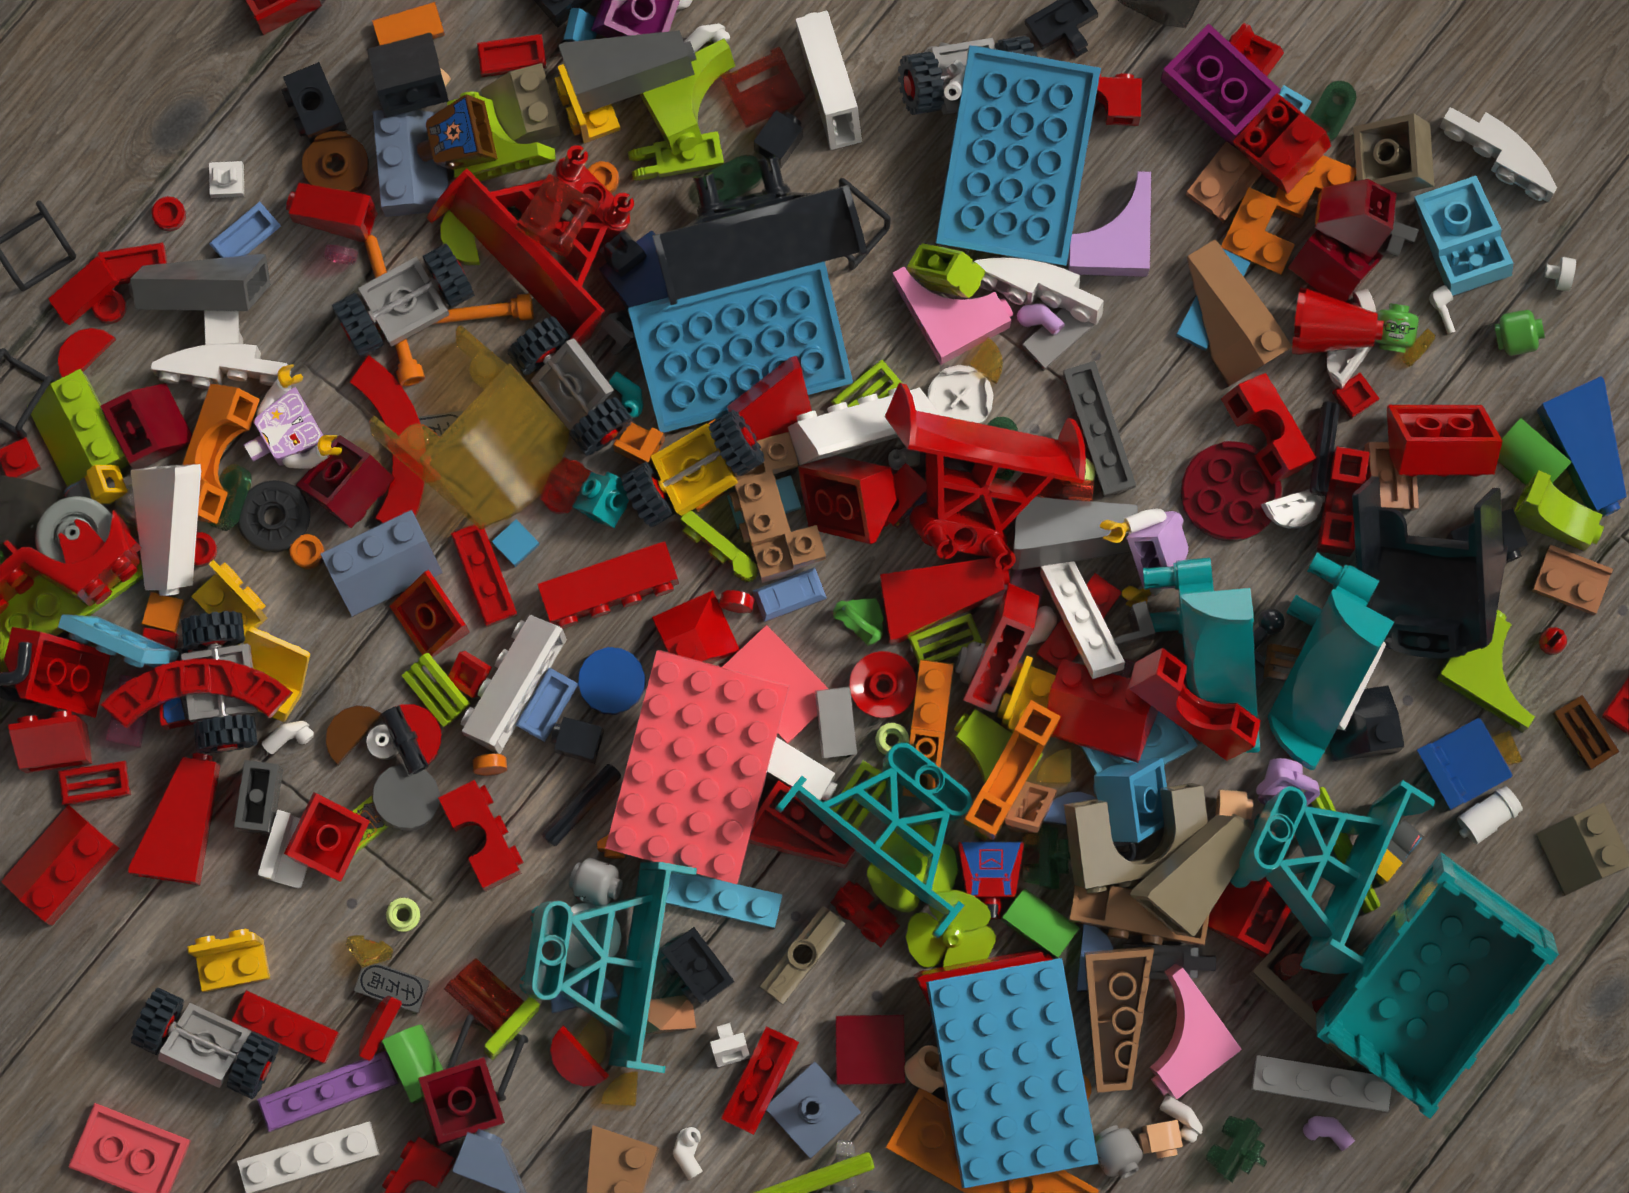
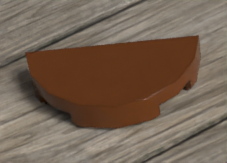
M353 706L342 710L333 718L327 728L326 745L329 755L338 766L379 720L382 713L367 706Z

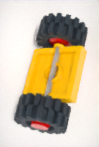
M732 410L714 422L706 423L652 455L651 459L655 467H652L650 463L644 462L622 475L623 488L628 493L626 495L632 501L634 510L637 509L639 517L643 518L644 522L647 525L649 524L650 527H655L676 513L683 516L736 485L738 481L734 473L742 476L762 464L765 459L763 458V452L760 450L761 446L756 441L755 434H752L750 426L745 423V419L737 411Z

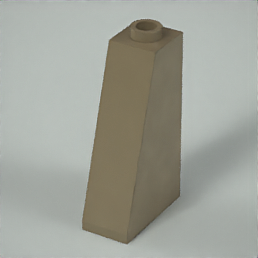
M1232 814V816L1216 815L1141 881L1129 895L1176 935L1195 937L1240 866V858L1252 834V831L1248 828L1250 824L1236 814Z

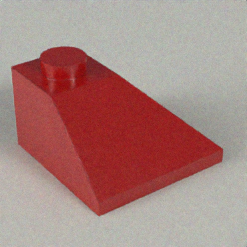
M713 590L652 617L668 653L713 664L736 654L740 650Z

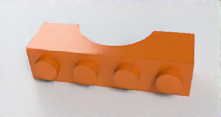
M210 383L182 464L201 465L197 521L218 523L228 494L219 481L218 469L220 459L228 444L236 436L250 430L260 400L238 387Z
M1030 700L998 762L965 817L964 824L994 840L1061 716Z

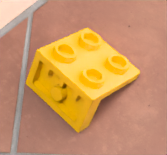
M564 64L557 66L559 76L554 78L557 86L556 89L562 105L566 106L569 104L570 106L566 108L574 136L580 134L585 144L620 131L621 128L612 104L584 114L582 113Z
M212 560L209 565L215 574L191 597L207 614L211 612L221 613L223 611L240 612L242 614L245 636L250 626L257 629L268 619L262 611L266 606L250 587L247 586L244 590L239 587L243 581L227 563L224 562L219 566Z
M250 626L246 631L244 644H249L251 647L253 669L264 672L293 692L272 716L279 721L285 722L302 695L310 653L297 645H292L265 631Z
M1026 656L1024 664L1018 662L1009 686L1014 687L1012 695L1005 693L997 717L1003 719L1001 726L1010 732L1014 731L1030 700L1047 708L1050 689L1056 676L1032 667L1033 658Z
M249 929L231 931L228 933L229 938L221 940L215 939V936L195 939V945L187 946L188 954L196 958L202 992L271 979L264 939L253 932H249Z

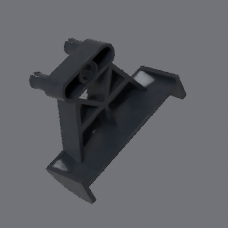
M777 155L768 157L771 166L770 171L765 158L757 160L764 184L762 192L727 201L719 199L714 172L704 173L707 187L704 185L701 174L694 176L693 181H695L700 201L697 209L698 218L686 227L652 235L670 304H678L677 300L856 253H859L861 256L867 255L868 252L849 185L819 193L791 192L790 187L783 182Z

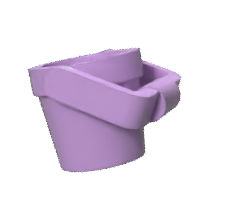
M1281 758L1270 760L1265 779L1256 789L1257 794H1259L1258 800L1264 805L1278 792L1288 786L1296 787L1301 791L1302 789L1307 790L1304 792L1307 806L1320 795L1318 782L1303 775L1302 764Z

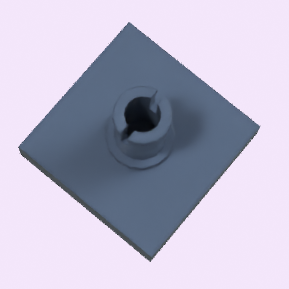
M813 1062L777 1095L766 1109L810 1159L861 1113L816 1062Z

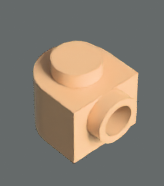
M1218 790L1215 816H1232V814H1236L1245 820L1252 818L1253 799H1247V792Z
M932 1045L922 1047L906 1062L905 1073L913 1085L932 1094L939 1087H944L938 1048Z
M1178 1120L1142 1126L1143 1133L1138 1134L1139 1145L1143 1154L1156 1152L1157 1159L1178 1155L1176 1148L1183 1147Z

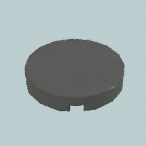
M400 764L388 768L379 776L373 788L372 806L376 816L386 826L392 829L394 827L402 829V831L411 832L423 828L433 819L439 807L438 797H440V791L435 779L426 770L410 776L405 764Z

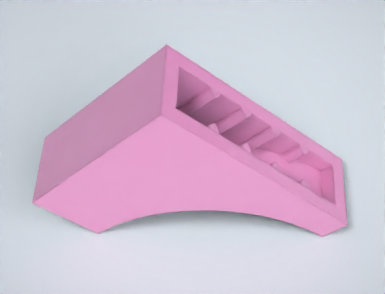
M905 267L893 272L892 281L940 365L1010 328V317L1013 316V312L1006 299L1002 298L1000 300L996 292L975 299H950L925 289L914 280Z
M1174 964L1165 971V974L1173 987L1176 998L1177 1018L1175 1030L1168 1047L1161 1057L1150 1066V1069L1155 1074V1077L1151 1080L1163 1096L1168 1093L1175 1099H1178L1242 1049L1184 968Z

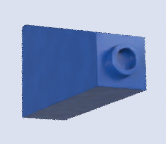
M1600 376L1542 403L1537 409V413L1555 448L1571 461L1566 469L1585 507L1601 513L1602 517H1606L1621 509L1619 504L1627 495L1606 385L1603 377Z

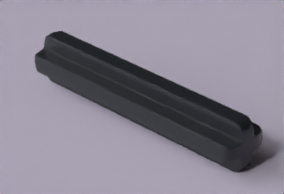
M1323 402L1320 410L1315 447L1316 459L1313 461L1309 490L1312 495L1326 496L1329 491L1340 406L1334 402Z
M607 764L542 833L543 838L552 846H557L621 778L620 772L613 765Z

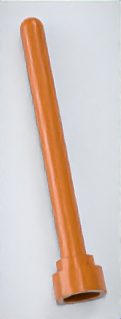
M369 235L364 243L374 277L377 278L387 273L378 240L374 235ZM407 338L395 344L400 361L396 371L399 385L407 387L424 381L425 375L422 365L412 358Z
M531 293L517 294V298H512L511 302L447 309L449 316L434 324L512 315L513 318H519L520 321L534 319ZM378 323L374 324L378 330H381Z

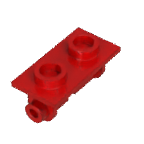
M849 880L843 888L839 889L830 903L835 906L836 911L841 917L855 924L867 940L875 942L881 948L890 935L892 936L900 927L896 922L898 918L880 903L871 911L868 905L875 898L861 887L859 883L853 884Z

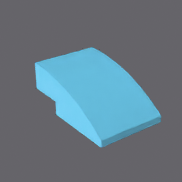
M1477 176L1414 196L1418 215L1442 280L1452 293V296L1512 276L1514 263L1501 237L1502 229Z

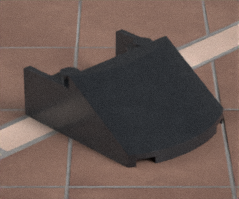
M1371 476L1352 495L1356 568L1379 580L1366 607L1394 621L1384 640L1385 647L1400 653L1423 658L1464 656L1467 652L1487 647L1493 639L1508 545H1503L1500 488H1492L1474 506L1475 521L1469 527L1468 541L1408 535L1406 519L1402 513L1396 509L1381 507L1380 480L1377 476Z

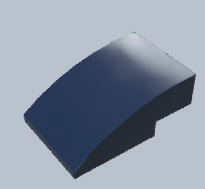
M652 230L636 241L645 251L647 257L621 277L608 262L598 268L607 285L623 302L627 311L629 307L668 298L652 236L656 234Z

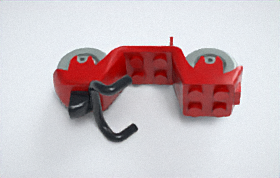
M73 496L61 499L51 505L38 522L35 534L37 550L31 547L17 549L9 540L3 542L13 554L0 564V614L9 606L8 601L17 593L19 595L23 594L33 586L35 582L33 579L38 575L88 606L93 604L99 605L111 595V589L120 581L126 582L137 572L136 567L140 564L137 552L142 547L134 540L130 529L115 510H113L111 515L102 504L87 497ZM19 642L16 669L13 672H0L1 699L19 703H38L20 698L17 689L8 687L21 683L28 676L31 665L32 643Z

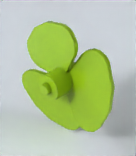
M930 825L910 827L932 844L935 831ZM893 831L880 849L923 882L928 858ZM947 844L942 845L932 885V890L935 893L952 890L958 871L955 851ZM872 863L869 865L867 877L873 892L887 906L903 913H909L917 908L919 904L917 896L898 884Z
M958 890L936 892L951 906L958 901L964 904V907L939 938L932 935L933 930L939 923L933 916L920 912L910 918L906 932L909 952L919 965L923 967H934L939 964L945 950L943 967L987 959L996 942L994 930L986 926L991 918L988 906L974 895ZM929 905L932 914L940 921L944 914Z

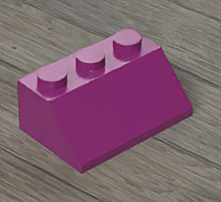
M602 0L591 31L607 38L669 32L680 0Z
M1209 23L1163 69L1160 79L1164 85L1232 146L1234 145V139L1275 94H1279L1281 91L1278 86Z

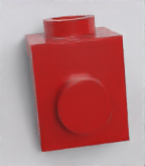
M1243 23L1238 31L1233 33L1229 39V42L1266 76L1270 74L1284 54L1281 46L1255 35L1251 26Z

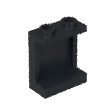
M431 32L367 49L384 118L449 101Z

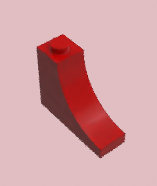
M1008 584L996 609L983 652L964 694V701L995 713L1034 630L1039 595L1013 584Z

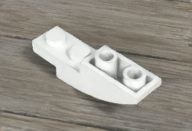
M1451 107L1449 108L1440 125V128L1445 130V135L1455 141L1461 142L1463 140L1474 146V151L1481 156L1496 158L1497 160L1491 171L1495 172L1496 177L1502 182L1509 185L1515 183L1524 188L1525 193L1535 200L1550 201L1557 187L1541 159L1518 134L1487 112H1485L1480 123L1459 111Z
M988 258L975 261L985 270L980 287L989 291L994 289L1004 294L1009 301L1015 304L1031 305L1039 297L1043 303L1052 308H1064L1070 311L1075 319L1081 322L1089 321L1096 325L1103 314L1104 300L1079 289L1080 275L1064 268L1018 258Z
M237 343L202 345L184 349L152 362L151 370L159 377L160 381L165 383L178 384L179 380L192 382L191 385L194 387L209 389L210 383L222 385L223 374H227V378L235 381H246L247 377L260 379L259 382L261 384L272 386L278 379L279 369L288 364L260 359L261 352L257 345Z

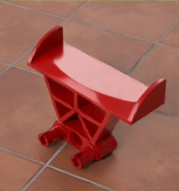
M574 145L568 149L566 157L558 161L550 178L490 192L466 168L439 197L427 216L428 221L433 223L450 210L513 277L531 293L544 309L557 319L561 326L572 336L569 340L574 338L582 346L591 338L605 312L582 285L600 244H606L621 231H626L630 223L629 213L634 207L633 198L627 203L626 201L630 196L627 193H618L614 197L584 166L588 160V152H583L581 156L580 154L584 148L579 145ZM548 198V207L546 208L539 200ZM584 198L592 200L594 204L588 203ZM560 202L580 222H558ZM516 206L540 232L533 237L506 208ZM550 242L580 272L577 280L543 247L545 244ZM581 243H592L590 250L588 251Z
M903 383L898 384L884 416L907 449L926 453L927 503L920 504L913 509L910 515V523L922 541L929 546H933L936 554L941 559L943 556L944 559H949L957 551L991 557L998 569H1001V567L1003 570L1010 569L1015 564L1016 556L1007 546L1008 540L1003 530L1053 478L1083 484L1085 479V444L1082 432L1075 419L1067 418L1058 439L921 412L915 409L913 396L907 384ZM943 456L975 462L971 473L944 468ZM998 467L1024 472L1015 482L994 478ZM991 497L999 499L993 504ZM979 498L984 514L962 509Z

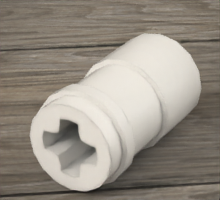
M1507 786L1496 789L1494 794L1480 804H1475L1457 817V821L1462 828L1459 831L1460 835L1463 838L1468 837L1476 845L1497 831V828L1518 816V813L1523 810L1521 803Z

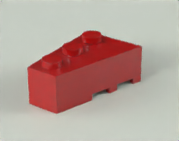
M778 780L756 813L749 843L845 869L857 851L832 831L795 795L782 812H778L775 808L791 789Z

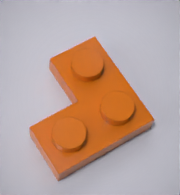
M1323 155L1288 194L1278 188L1275 199L1279 200L1276 209L1302 219L1314 190L1319 192L1322 187L1353 182L1356 176V168Z
M1248 187L1221 247L1281 275L1295 244L1265 231L1279 200Z

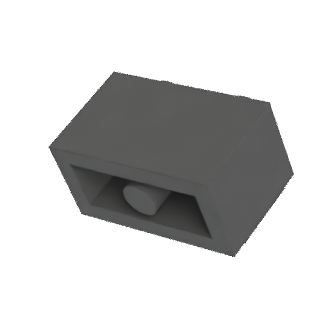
M244 760L234 825L235 829L239 832L270 836L277 813L283 769L278 764Z

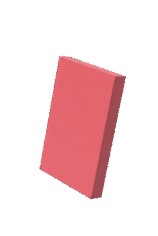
M767 625L722 666L723 668L790 685L777 733L787 744L818 717L815 691L828 688Z
M94 1103L68 1167L133 1193H170L191 1140Z

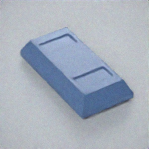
M259 201L210 242L209 245L221 258L245 256L280 228L281 225Z
M815 567L752 591L764 622L827 599Z
M549 667L517 721L516 726L545 742L577 688L578 683Z

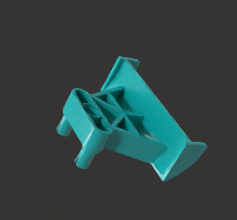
M1318 552L1307 572L1334 585L1333 590L1323 609L1304 600L1297 594L1292 600L1286 614H1290L1312 626V631L1267 716L1271 731L1280 746L1294 760L1309 770H1314L1394 623L1389 618L1366 607L1379 580L1351 565L1342 567Z
M1211 558L1178 560L1173 563V566L1143 568L1145 590L1175 586V590H1178L1179 607H1176V611L1149 612L1155 633L1178 631L1179 634H1182L1185 665H1187V688L1197 697L1209 702L1220 704L1238 703L1258 718L1253 636L1254 614L1251 589L1214 591ZM1259 731L1255 747L1244 753H1257L1260 751Z
M898 743L886 753L882 773L825 802H821L802 786L807 779L801 775L775 809L781 813L795 795L832 831L878 869L922 901L944 914L932 932L933 936L939 938L964 907V904L960 901L951 906L932 890V885L948 821L961 818L969 811L972 805V798L968 790L908 743ZM920 775H931L935 780V788L932 790L923 788L919 781ZM885 781L887 808L865 791ZM897 782L935 812L899 819ZM853 798L884 824L888 825V827L876 842L873 843L831 810V808ZM937 822L932 844L910 828ZM893 831L928 858L923 882L880 849Z
M1402 780L1374 801L1365 817L1308 807L1304 793L1296 787L1288 786L1268 800L1262 813L1256 816L1257 819H1254L1255 828L1240 858V866L1230 882L1235 887L1243 888L1252 880L1259 881L1264 877L1267 878L1312 937L1300 964L1301 967L1333 974L1356 971L1364 966L1366 959L1344 945L1401 816L1422 814L1432 809L1435 800ZM1319 829H1323V830H1324L1322 836H1321V833H1320ZM1340 832L1358 835L1345 864L1330 856ZM1295 834L1305 857L1283 860ZM1305 873L1301 883L1294 874ZM1320 877L1335 885L1324 912L1311 897Z
M664 862L640 863L635 897L573 913L570 906L562 901H546L531 911L535 915L530 916L533 927L526 970L520 979L524 981V984H519L520 989L531 998L537 1000H551L560 994L612 1029L614 1032L608 1065L665 1073L666 1066L641 1063L670 874L696 875L697 868ZM634 906L625 959L609 957L615 911ZM599 916L596 939H594L580 921ZM572 932L593 959L564 976L570 934ZM547 941H550L555 948L554 955L549 960L542 954V947ZM607 964L624 967L616 1019L600 1009ZM590 974L587 995L584 998L571 989L570 986Z

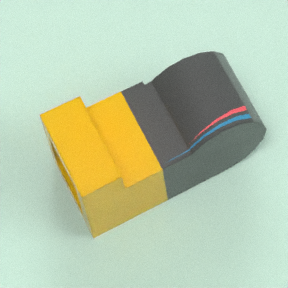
M94 465L86 471L87 475L64 489L66 498L73 496L87 497L99 502L104 507L128 493L118 465ZM109 477L114 480L115 488L107 487L106 480Z
M1405 819L1396 827L1374 877L1381 885L1389 881L1425 838Z

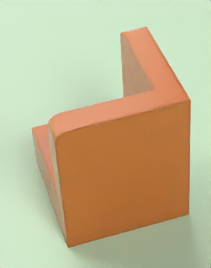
M631 422V425L623 432L620 439L615 440L613 448L615 452L639 464L647 462L652 465L651 456L659 452L665 441L664 433L653 427L649 431Z

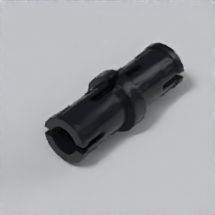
M395 706L384 711L380 716L393 740L391 745L401 755L410 776L427 769L429 764L416 741L418 736L415 731L412 732L401 707Z

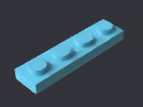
M670 874L666 904L775 929L782 894L700 875Z

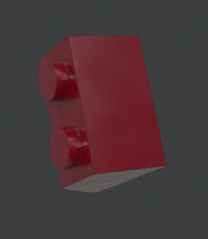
M339 435L331 444V448L341 447L342 453L339 455H329L327 459L311 468L297 486L336 519L352 529L357 522L364 518L367 510L377 498L387 491L389 484L395 478L372 455Z
M485 1057L418 1078L426 1117L436 1146L464 1138L467 1132L476 1134L478 1129L485 1131L505 1123Z

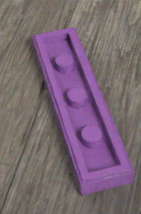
M387 1051L374 1055L370 1061L362 1059L257 1100L269 1132L399 1083Z

